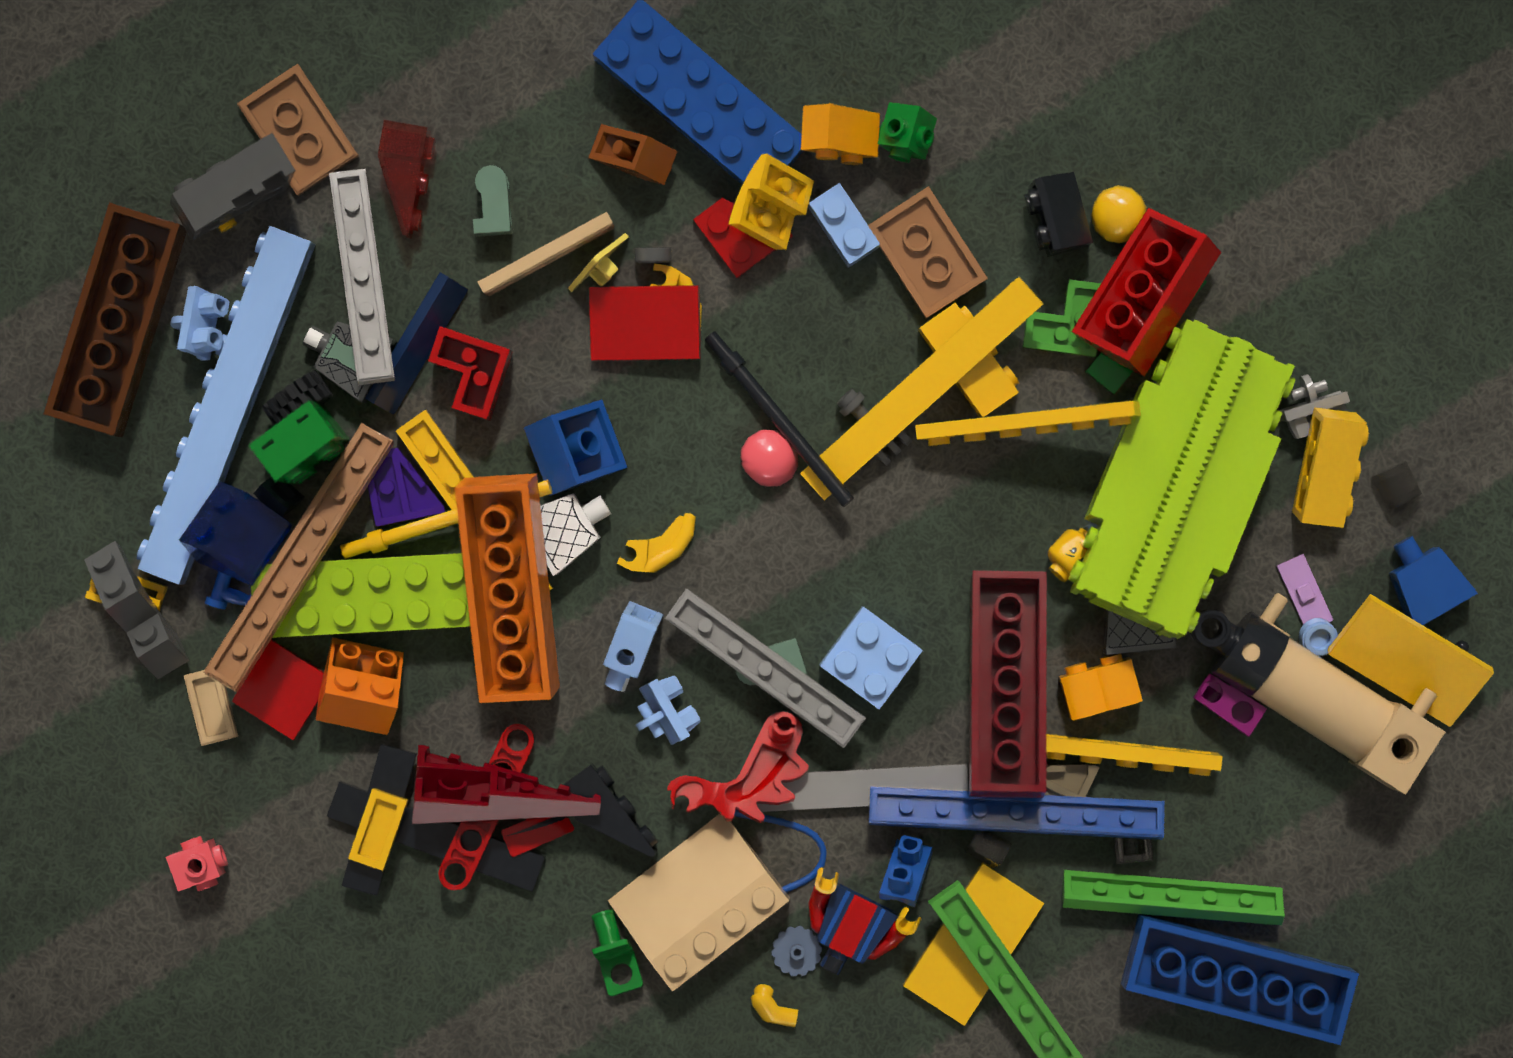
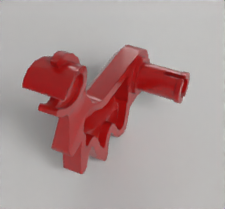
M776 712L769 716L740 774L736 779L728 783L711 782L697 776L687 775L672 780L667 788V791H671L670 804L672 809L675 808L676 798L684 796L689 801L686 809L687 813L695 811L701 806L710 805L727 821H733L735 809H737L750 819L762 823L765 816L757 804L781 805L793 802L795 799L794 793L785 788L782 783L800 779L807 773L809 767L796 753L803 734L802 725L798 718L788 712Z

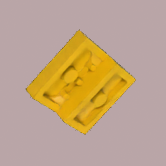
M762 154L741 187L731 213L729 225L775 250H787L795 215H806L814 180L771 155Z

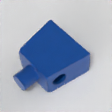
M1413 536L1393 546L1403 565L1389 572L1403 613L1421 625H1425L1478 594L1440 547H1432L1422 553Z

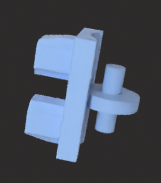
M188 286L183 316H173L171 318V327L180 330L177 350L190 353L201 361L210 360L211 352L220 350L222 347L223 335L220 330L216 329L218 317H224L228 314L229 300L198 286Z
M676 676L660 681L655 679L639 688L646 702L637 707L644 718L635 724L638 731L649 727L654 738L665 733L670 744L673 745L689 737L690 734L688 732L701 722L696 710L691 705L679 712H676L670 700L683 693V688Z

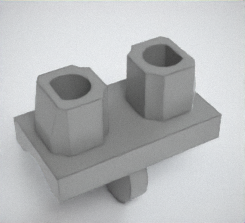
M1308 374L1300 377L1301 387L1292 390L1290 396L1292 401L1305 398L1306 402L1280 409L1279 411L1282 412L1280 420L1287 422L1288 428L1295 439L1306 437L1309 433L1310 415L1313 414L1314 407L1346 411L1345 404L1350 402L1348 392L1337 391L1317 398V393L1328 390L1326 381L1322 380L1313 383Z

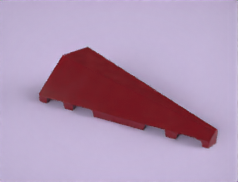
M418 745L412 824L599 815L601 795L594 794L593 798H587L571 793L570 787L560 784L558 789L539 784L538 777L484 763L483 767L462 762L460 755L451 753L446 758L430 753L429 746Z

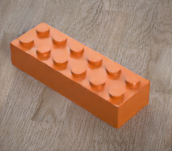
M537 473L464 478L455 487L479 703L551 700L560 688Z

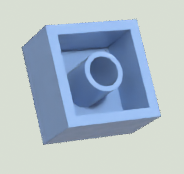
M862 606L819 665L880 710L923 650Z

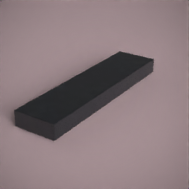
M386 744L380 745L358 828L373 788L405 798L417 753ZM349 859L342 886L377 896L385 869L382 871Z

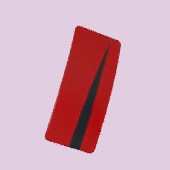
M568 816L529 818L502 830L501 834L510 855L515 857L574 831V826Z

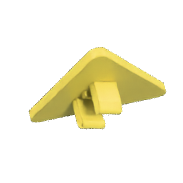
M624 233L593 257L568 289L573 292L588 276L601 287L605 285L618 271L616 265L608 257L629 236Z

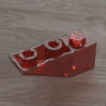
M384 120L378 159L402 234L406 238L412 239L413 231L419 232L421 228L423 210L417 209L419 196H426L429 174L424 173L426 159L432 160L436 139L430 137L431 131L428 127Z

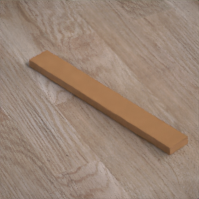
M361 423L204 670L207 676L238 693L394 445L393 440Z

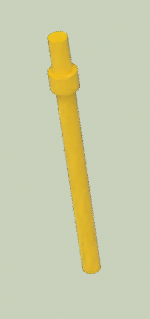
M549 480L538 483L539 497L553 493ZM457 508L387 531L378 529L368 532L365 538L340 545L344 559L369 551L375 554L387 550L388 545L458 524Z

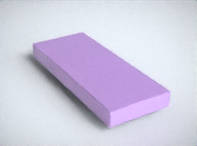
M1304 554L1276 566L1302 624L1313 618H1322L1328 622L1333 621Z

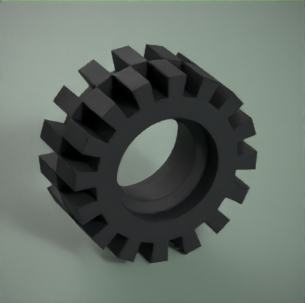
M313 370L276 393L273 398L269 399L262 406V410L275 426L309 400L324 405L325 402L331 399L330 397L333 396V393L317 371Z

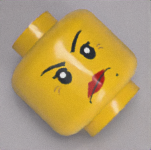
M1080 528L1078 531L1067 529L1048 550V558L1052 563L1049 570L1064 583L1068 580L1076 560L1082 562L1087 548L1083 547L1082 544L1088 531Z

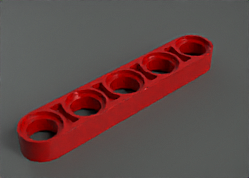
M512 724L507 727L488 764L496 766L500 763H505L511 766L513 771L522 773L535 743L531 730L522 724ZM515 730L524 731L528 735V745L522 751H514L508 746V736ZM499 820L464 821L460 823L439 869V880L444 887L457 891L469 885ZM468 830H476L481 835V846L475 851H466L461 845V836ZM454 863L461 864L466 870L465 880L458 885L450 884L445 878L447 867Z

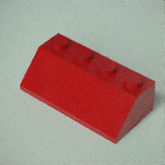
M1148 208L1071 332L1116 363L1145 376L1220 256L1221 251L1206 234Z

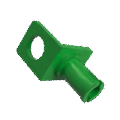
M605 910L591 916L600 943V947L592 949V952L599 961L608 995L613 997L642 988L644 984L633 946L627 939L621 940L614 910ZM619 964L628 965L632 970L630 981L623 985L616 984L611 977L612 970Z

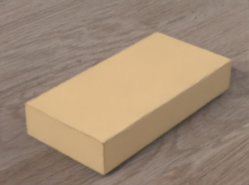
M204 670L183 675L201 746L238 737L226 686L207 676Z

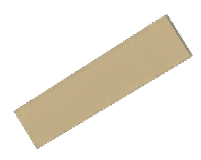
M605 212L478 281V284L486 296H491L613 230L614 224L608 213Z

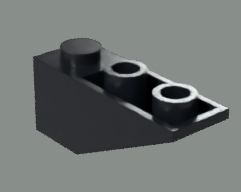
M591 763L563 784L569 786L573 794L587 798H593L594 794L601 795L599 815L574 816L577 821L650 857L656 855L657 850L654 845L658 843V840L646 824L641 828L632 817L637 813L635 808L625 795L618 798L610 786L615 781L603 765L597 769L594 763Z

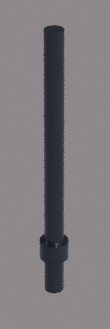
M716 331L708 335L704 341L722 361L720 366L729 376L734 375L841 506L845 507L854 497L744 366L746 361L737 351L733 352Z

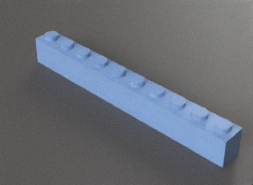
M269 226L267 233L262 232L255 247V252L259 253L254 267L249 266L244 274L242 286L245 287L242 299L241 301L236 300L229 314V321H232V325L228 335L223 334L221 349L215 351V354L219 355L215 369L210 368L204 378L202 388L206 392L202 403L197 402L192 409L189 423L193 424L188 438L184 436L177 448L176 457L180 458L175 472L170 471L165 479L163 491L167 492L162 506L157 505L152 513L150 525L154 527L149 540L144 539L137 552L136 559L140 560L139 570L178 585L186 583L315 248L313 242Z

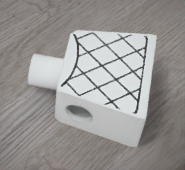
M570 494L541 505L546 562L553 576L559 574L601 538L593 525L611 515L601 495L583 506L575 494Z

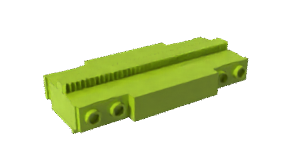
M1188 319L1179 328L1174 327L1166 341L1165 346L1170 348V351L1165 361L1159 360L1151 378L1157 381L1156 384L1145 380L1138 387L1133 401L1140 402L1141 416L1131 417V424L1123 425L1084 517L1085 520L1097 524V527L1091 526L1082 544L1083 547L1087 548L1083 561L1076 560L1068 578L1069 581L1073 582L1070 590L1071 593L1085 595V598L1089 599L1088 602L1155 630V634L1159 636L1163 635L1168 638L1175 637L1177 639L1185 636L1187 632L1192 633L1200 617V613L1195 611L1200 598H1207L1214 579L1209 577L1210 574L1221 577L1227 573L1282 439L1268 433V431L1274 432L1282 415V412L1277 410L1282 397L1288 398L1296 380L1291 377L1294 365L1290 363L1285 365L1274 360L1275 357L1255 349L1250 342L1241 338L1227 337L1207 328V324Z

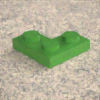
M1069 279L1067 281L1063 315L1034 312L1025 321L1022 348L1096 357L1097 349L1074 335L1071 331L1101 283Z

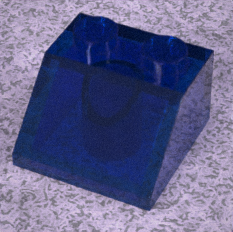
M219 481L179 541L198 563L252 586L292 528V525L249 493Z

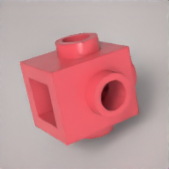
M201 836L180 843L182 850L166 857L178 892L196 886L199 892L218 885L217 877L226 873L224 866L228 865L223 847L221 845L216 846L214 838L203 842ZM196 859L202 863V868L198 867Z

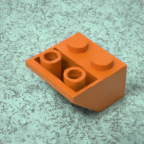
M332 637L319 692L316 721L388 735L398 708L404 653Z

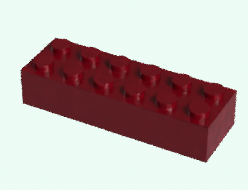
M972 571L970 588L969 797L1044 798L1046 794L1047 572Z

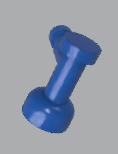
M216 553L213 563L219 570L211 596L206 597L205 604L219 609H226L228 603L246 606L251 598V594L248 595L239 590L229 588L232 575L242 570L244 561L225 554Z

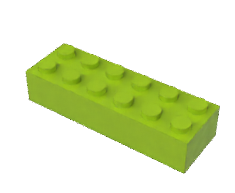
M462 553L320 561L272 638L470 627ZM272 564L250 565L251 596Z

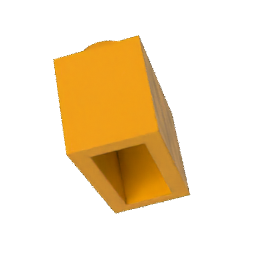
M835 104L803 106L801 150L816 153V159L838 160V157H841L842 164L861 165L863 164V158L878 157L879 145L877 143L879 139L880 113Z

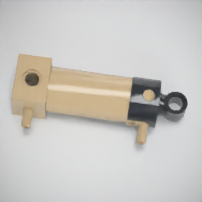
M1279 593L1274 595L1261 617L1250 611L1241 619L1238 625L1230 622L1219 611H1199V620L1194 631L1190 634L1198 644L1208 646L1218 653L1211 669L1214 675L1245 695L1254 697L1348 757L1349 763L1388 788L1405 795L1407 794L1445 734V731L1424 718L1437 697L1435 692L1425 688L1411 710L1403 704L1388 701L1289 638L1290 635L1274 625L1288 602L1287 598ZM1208 618H1214L1218 623V632L1212 638H1206L1201 632V625ZM1399 739V751L1393 755V743Z

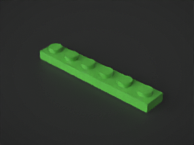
M1064 870L1063 908L1282 925L1285 917L1282 887Z
M957 880L930 899L928 902L1036 1056L1038 1058H1083L962 884Z

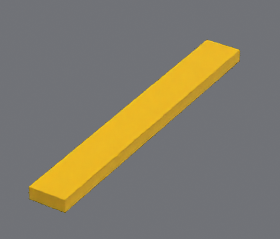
M1020 277L1016 278L820 455L822 460L841 483L844 484L1044 303ZM809 466L800 473L824 501L832 494Z

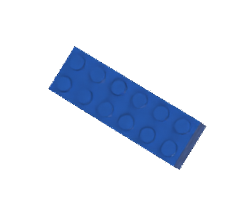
M638 0L593 53L594 60L741 185H743L752 167L762 154H769L791 167L803 152L801 150L802 134L644 0Z
M1138 914L1121 985L1127 991L1341 1045L1359 973L1350 967Z

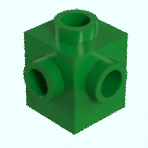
M889 102L884 122H882L879 128L877 144L890 152V158L900 162L909 163L911 158L926 160L928 149L933 143V131L937 118L920 106Z

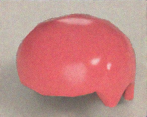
M759 430L747 438L741 449V465L744 471L759 485L766 487L781 486L792 479L798 468L797 451L783 434L777 430Z

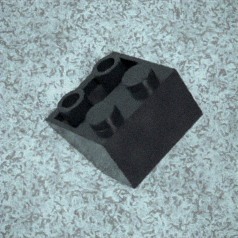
M1074 172L1034 179L1028 187V194L1024 196L1029 215L1036 214L1039 226L1034 230L1039 251L1046 250L1047 257L1090 246L1093 240Z

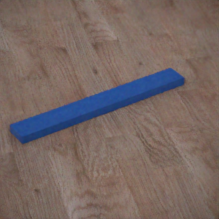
M870 786L869 825L1163 840L1165 801L1045 795L1044 798L969 797V791Z

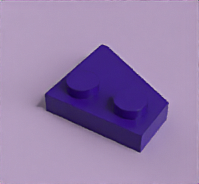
M392 448L368 485L376 527L446 512L444 505L399 448Z

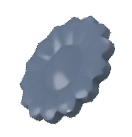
M789 926L786 931L779 932L778 938L773 941L774 949L771 952L772 956L775 957V965L779 966L783 973L789 972L791 976H797L798 974L805 976L808 971H813L816 968V963H819L821 960L819 954L822 952V947L816 939L817 936L813 935L812 930H805L803 926H797L796 928Z

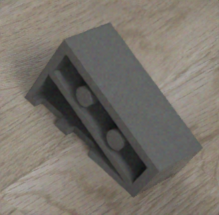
M270 133L228 160L214 164L206 170L205 174L197 179L188 178L176 185L170 204L193 241L286 191L295 173V169L274 134Z

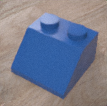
M603 400L550 415L524 427L543 481L549 480L553 493L549 496L628 468Z

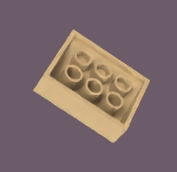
M718 814L615 894L608 902L649 962L673 992L789 902L790 897L734 824Z

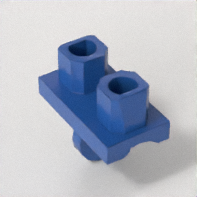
M904 835L901 836L900 840L897 839L879 892V899L898 900L908 906L915 907L932 856V847L923 845V841L919 838Z

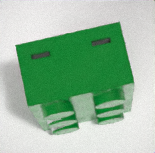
M309 400L249 444V447L276 482L299 483L301 485L317 473L314 467L320 462L328 461L331 463L340 457L345 450L343 445L349 442L350 439L324 405Z

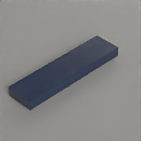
M441 272L438 274L391 353L395 381L374 383L365 399L391 414H395L429 357L439 327L446 328L467 293V288Z

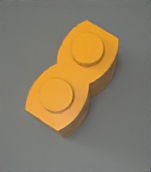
M1121 653L1101 657V664L1087 668L1086 662L1065 667L1066 674L1058 677L1071 720L1089 717L1143 701L1130 657L1122 658Z

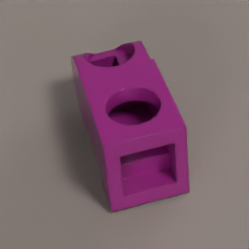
M1208 673L1193 696L1196 701L1247 737L1250 736L1267 708L1210 673Z

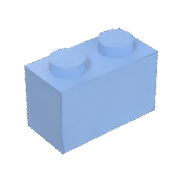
M840 183L809 203V210L848 268L879 248V241Z

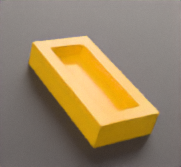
M373 788L348 859L383 871L408 799Z

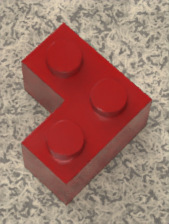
M440 326L428 361L463 374L452 408L491 421L513 351Z

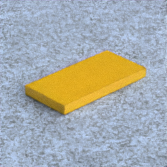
M1372 594L1367 597L1328 647V655L1412 705L1416 703L1425 688L1435 692L1437 697L1427 711V714L1449 727L1453 725L1494 674L1493 667Z
M983 862L965 888L1009 953L1012 954L1044 905V902ZM943 923L903 983L905 988L964 1026L989 989Z

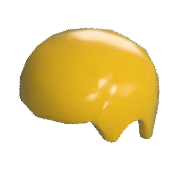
M1117 185L1106 189L1099 194L1092 207L1091 219L1094 230L1106 241L1115 243L1127 242L1147 211L1142 196L1130 187Z

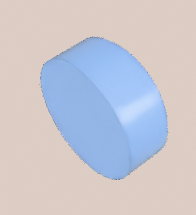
M1313 618L1305 622L1301 627L1299 642L1319 657L1328 654V647L1338 634L1333 625L1327 620Z

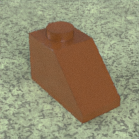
M601 124L588 158L643 180L665 185L677 151L649 136Z

